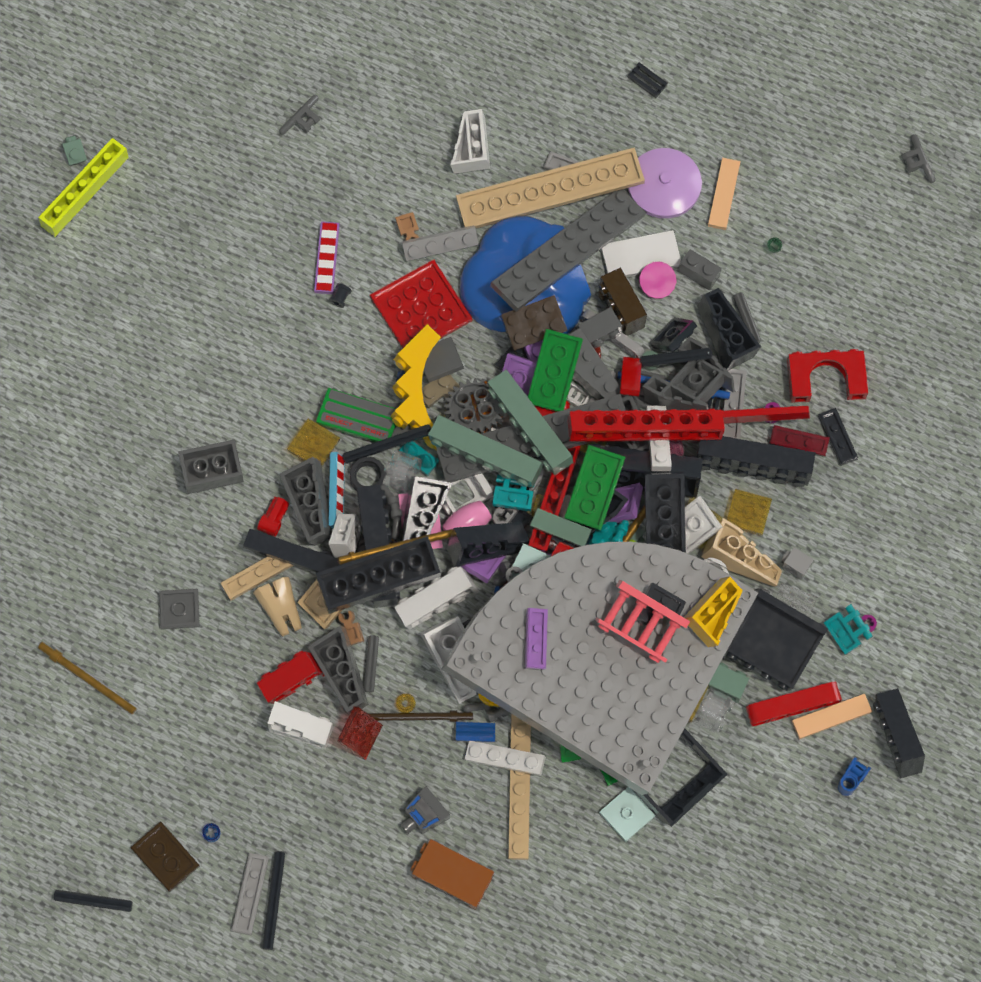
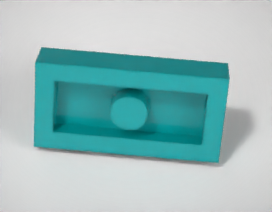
M414 441L404 444L397 452V455L427 477L439 463L438 459Z

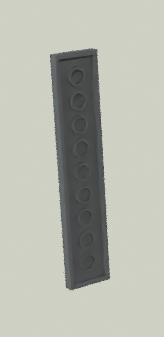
M623 189L615 191L492 281L490 286L517 312L646 215V212Z
M621 394L542 417L564 446L570 449L594 442L569 441L567 421L570 411L626 410ZM513 425L482 434L529 457L538 458L532 452L530 442L526 443L521 437V431L518 427L514 428ZM443 446L441 448L436 447L446 482L451 483L489 472L480 463H471L460 454L458 456L453 455Z

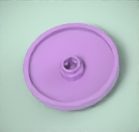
M657 148L642 154L638 158L645 183L629 187L628 191L630 197L646 214L656 218H674L688 212L696 204L701 192L702 179L697 165L689 156L675 149Z

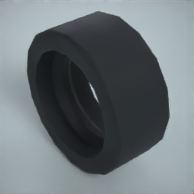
M363 457L353 463L350 469V481L356 491L357 488L367 487L361 485L357 480V472L364 466H373L378 470L379 480L374 485L381 486L385 484V467L376 458Z

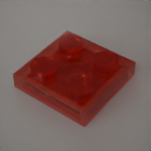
M354 706L337 742L359 758L366 760L383 725L361 708Z

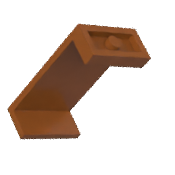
M430 839L428 844L424 843L420 850L422 854L420 860H415L410 871L413 872L412 878L416 879L417 877L468 903L470 908L476 910L494 876V871Z

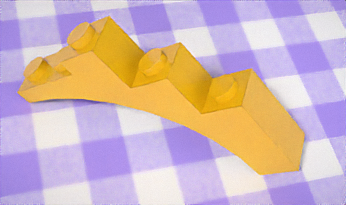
M428 324L393 359L396 366L406 373L394 384L392 389L397 397L403 398L405 401L390 417L393 418V422L398 427L403 429L408 425L411 426V429L427 424L431 428L433 426L424 405L422 375L426 360L432 348L441 337ZM429 436L423 437L427 446L437 451L436 446L431 444Z

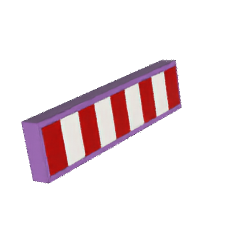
M321 222L314 293L333 294L339 223Z

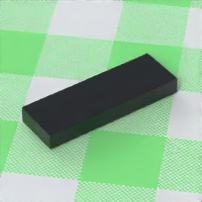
M833 408L818 414L827 437H830L829 442L840 466L858 460V455L837 409Z

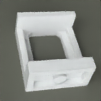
M483 474L462 479L466 481L475 496L472 500L454 508L446 496L442 506L447 515H452L459 508L479 500L483 503L493 497V490ZM458 480V481H455V482H451V483H453L452 486L455 485L456 483L462 481V480Z

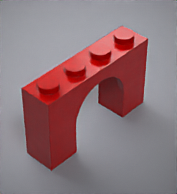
M850 349L844 352L831 350L822 353L821 351H812L810 353L797 351L788 355L787 368L791 403L810 402L812 397L810 374L820 366H832L842 373L846 384L847 400L867 398L868 384L864 351H859L858 349Z

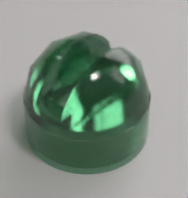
M776 237L769 239L767 243L768 250L772 253L781 251V240ZM773 242L779 249L776 250L770 244Z

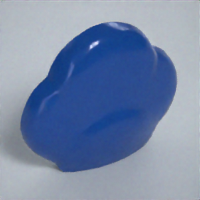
M529 216L503 219L490 227L483 236L478 251L465 264L460 278V298L470 316L485 328L506 332L500 315L513 309L490 286L491 282L565 228L561 225H551ZM581 264L528 303L531 304L555 295L568 330L564 334H568L574 329L582 316L584 305L591 298V292Z

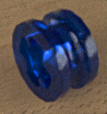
M208 823L202 830L203 837L208 842H215L220 838V829L214 823ZM209 828H213V831L215 829L217 830V832L214 833L215 837L210 838V835L206 836V833L209 832Z

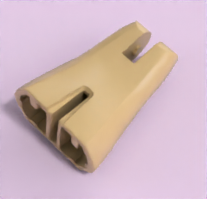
M282 577L273 581L272 587L270 584H266L253 592L282 637L289 634L287 624H285L288 620L294 631L302 629L289 577Z

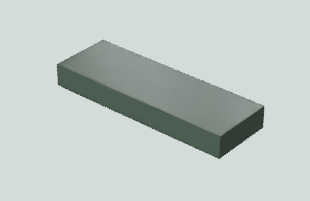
M537 508L530 525L534 529L579 547L586 545L592 529Z

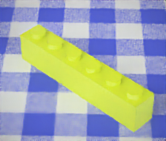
M112 138L38 217L41 227L56 237L129 158L127 148Z

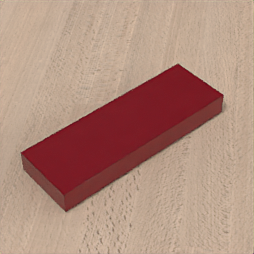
M774 425L770 444L816 452L818 455L826 456L830 437Z

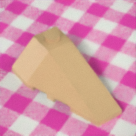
M722 518L719 523L723 528L708 539L701 557L704 559L716 558L726 565L727 570L776 587L782 570L766 554L762 555L755 548L756 544L753 541L750 542L743 535L744 532L739 527Z

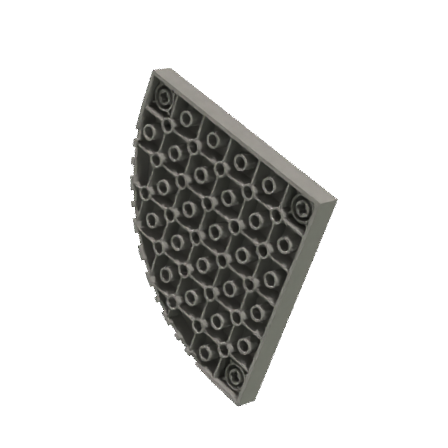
M605 542L585 545L560 552L534 564L499 589L474 615L459 637L441 670L637 793L644 795L649 793L758 592L705 560L668 547L638 542ZM730 576L743 590L733 613H731L727 621L728 625L722 632L718 646L707 647L689 626L687 628L681 626L679 629H676L661 655L668 659L666 663L662 660L657 663L649 658L650 653L612 630H609L607 633L599 628L598 625L600 623L595 621L597 617L604 621L618 598L620 589L616 585L619 580L624 581L644 594L651 583H655L686 601L680 614L682 617L696 605L720 578ZM631 595L629 599L626 598L611 626L621 631L637 604L635 603L636 598ZM527 608L548 609L545 670L525 668ZM666 616L663 619L660 618L645 643L646 647L655 651L670 626L669 622L671 619ZM636 620L628 636L638 641L647 625Z

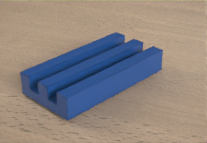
M456 722V741L495 742V723Z

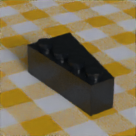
M896 688L876 694L873 708L875 713L879 714L880 726L884 730L899 778L922 773L925 754L899 689Z

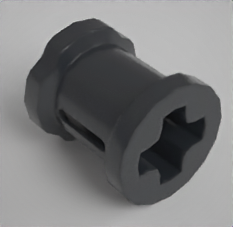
M337 283L336 291L333 297L329 298V302L334 306L344 308V302L352 290L344 284Z

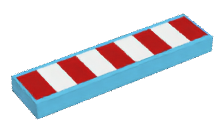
M338 452L330 453L329 526L334 528L338 514H344L345 462L342 455Z

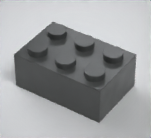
M235 439L178 451L187 494L244 482Z

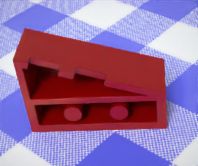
M300 651L289 662L285 661L277 666L278 669L274 672H268L261 676V680L257 684L267 702L274 704L275 701L279 702L295 693V690L302 685H310L312 683L311 680L321 674L324 677L325 675L312 653Z

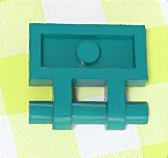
M497 475L496 482L503 483V487L495 486L492 506L531 512L534 491L526 490V487L523 486L520 489L509 488V484H519L512 478L505 479Z
M622 520L619 525L617 522H606L603 524L601 531L595 530L589 545L605 542H623V536L628 532L629 522Z
M852 604L845 608L848 612L846 617L841 612H838L824 622L845 655L862 645L858 638L859 636L863 635L866 640L873 637L869 631L870 627L860 618L861 614L858 610L854 609ZM852 620L859 628L855 632L849 625V622Z

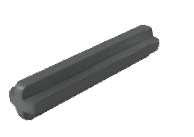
M742 292L734 295V301L741 319L758 343H760L761 338L745 296Z
M370 635L368 638L364 680L365 692H374L379 646V636Z

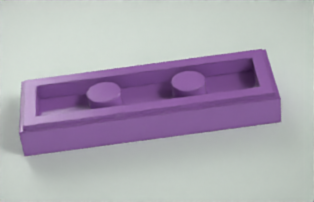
M527 608L525 668L546 669L548 609Z

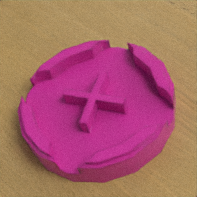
M660 261L652 262L641 271L639 286L648 297L663 299L669 296L675 289L676 274L668 264Z

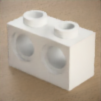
M338 514L329 541V546L335 558L348 555L349 552L355 553L362 532V527L356 514Z

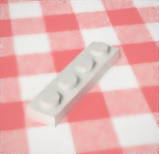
M647 406L646 411L653 409L666 410V406ZM649 440L651 471H671L669 440Z
M469 741L465 760L469 762L539 776L542 775L546 759L545 755L475 741Z

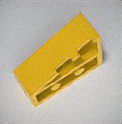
M730 576L720 578L683 617L690 621L688 626L707 647L719 645L722 632L726 629L727 621L731 613H733L743 591Z

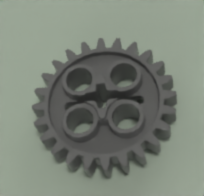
M474 378L473 383H470L469 379H467L465 385L460 381L459 388L453 386L454 392H448L449 398H445L446 405H444V410L446 411V418L475 432H480V434H484L485 430L487 432L491 431V427L498 428L496 422L502 423L501 417H505V414L498 406L499 401L496 398L493 400L487 391L489 389L488 383L485 384L483 378L480 383ZM471 393L474 395L475 403L478 409L480 421H477L475 410L472 405V400L470 396ZM481 395L486 396L485 398H478ZM462 400H467L466 403H460ZM487 411H488V412H491V413L488 414V415H484V414H483L484 412H487ZM467 416H471V417H472V418L469 419V420L464 419V418L467 417Z

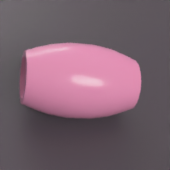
M480 500L475 501L455 511L445 521L442 529L445 531L456 527L487 525L492 516Z

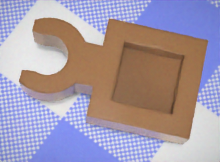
M413 212L395 217L401 236L407 235L406 240L419 238L414 233L419 231Z
M348 611L349 618L347 620L344 619L343 614H339L338 617L347 630L352 646L364 642L360 624L358 622L353 623L355 619L354 612Z

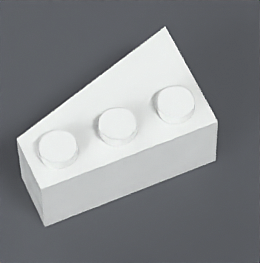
M482 109L465 111L463 113L457 144L454 148L453 160H451L450 164L453 173L490 169L486 120Z
M276 701L268 720L270 733L326 749L333 729V724L325 717L318 718L308 712L297 710Z

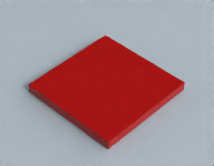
M434 259L370 294L371 300L402 348L427 324L442 339L473 321Z

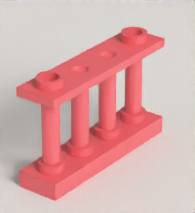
M619 580L616 587L620 589L618 592L620 594L604 621L598 617L595 621L600 623L598 627L607 633L609 630H612L650 653L649 658L657 663L660 660L666 663L668 659L661 656L676 629H679L681 626L687 628L690 621L624 581ZM631 595L637 599L635 602L637 604L620 631L611 626V623L626 598L629 599ZM649 606L654 609L652 612L653 616L638 641L628 636V633L643 608L646 609ZM666 616L671 619L669 622L670 626L655 651L646 647L645 643L660 618L663 619Z

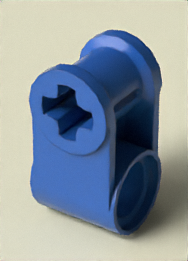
M854 757L838 783L839 793L844 796L852 795L860 782L869 773L871 767H866L857 761L858 758ZM843 782H850L852 788H845Z

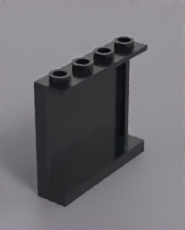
M760 589L728 647L726 656L734 661L739 659L744 662L743 666L751 671L754 669L761 672L760 676L768 681L771 679L778 682L777 686L785 691L788 689L793 690L828 628Z

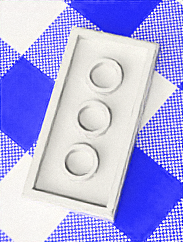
M673 230L611 242L601 249L607 273L621 267L626 277L640 275L644 267L652 262L660 261L668 264L671 268L679 267L681 263Z

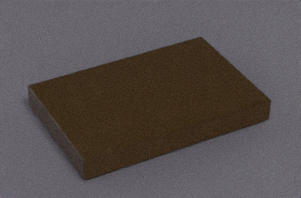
M161 821L130 847L169 893L200 867L197 861Z

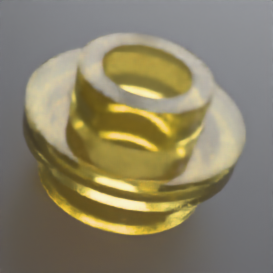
M402 694L396 700V707L402 713H410L415 708L416 701L410 694ZM403 701H408L410 703L409 706L404 707L402 705Z

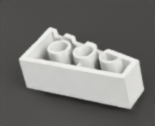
M461 566L459 568L454 567L447 572L446 576L431 581V585L428 587H421L414 592L415 595L412 597L401 599L398 602L399 605L395 606V609L404 625L408 629H412L432 618V613L436 612L438 614L447 610L450 603L464 601L466 595L471 592L473 595L479 593L469 573Z

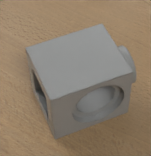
M794 547L791 552L787 551L782 558V561H784L782 568L802 580L814 559Z

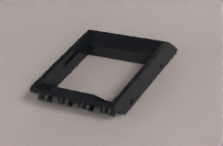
M685 728L680 736L708 766L662 809L648 794L641 795L634 791L659 820L671 827L727 776L725 770Z

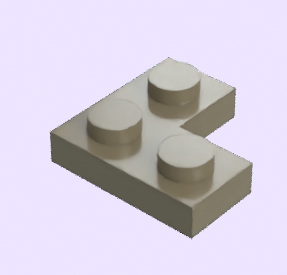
M451 375L429 382L422 388L425 405L430 408L441 398H449L448 392H454L453 386L459 388L460 385Z

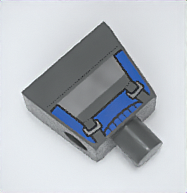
M425 786L406 807L405 814L408 819L401 824V827L407 834L416 827L424 834L449 820L450 814L429 788Z

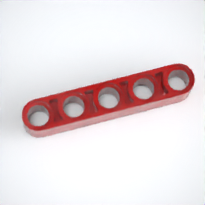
M834 681L756 702L745 708L750 724L754 727L840 703L842 698L837 682Z

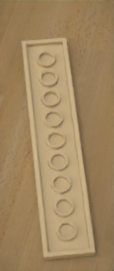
M634 147L456 195L464 227L474 225L476 229L495 224L503 219L525 216L644 184L645 179Z

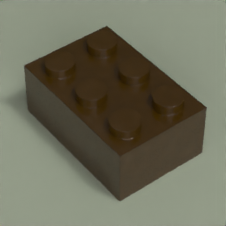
M621 267L601 276L600 284L598 285V296L602 302L605 301L606 309L611 307L622 325V333L629 336L645 328L647 313Z
M555 295L528 304L517 312L512 310L500 315L513 351L542 341L546 329L560 333L568 331Z

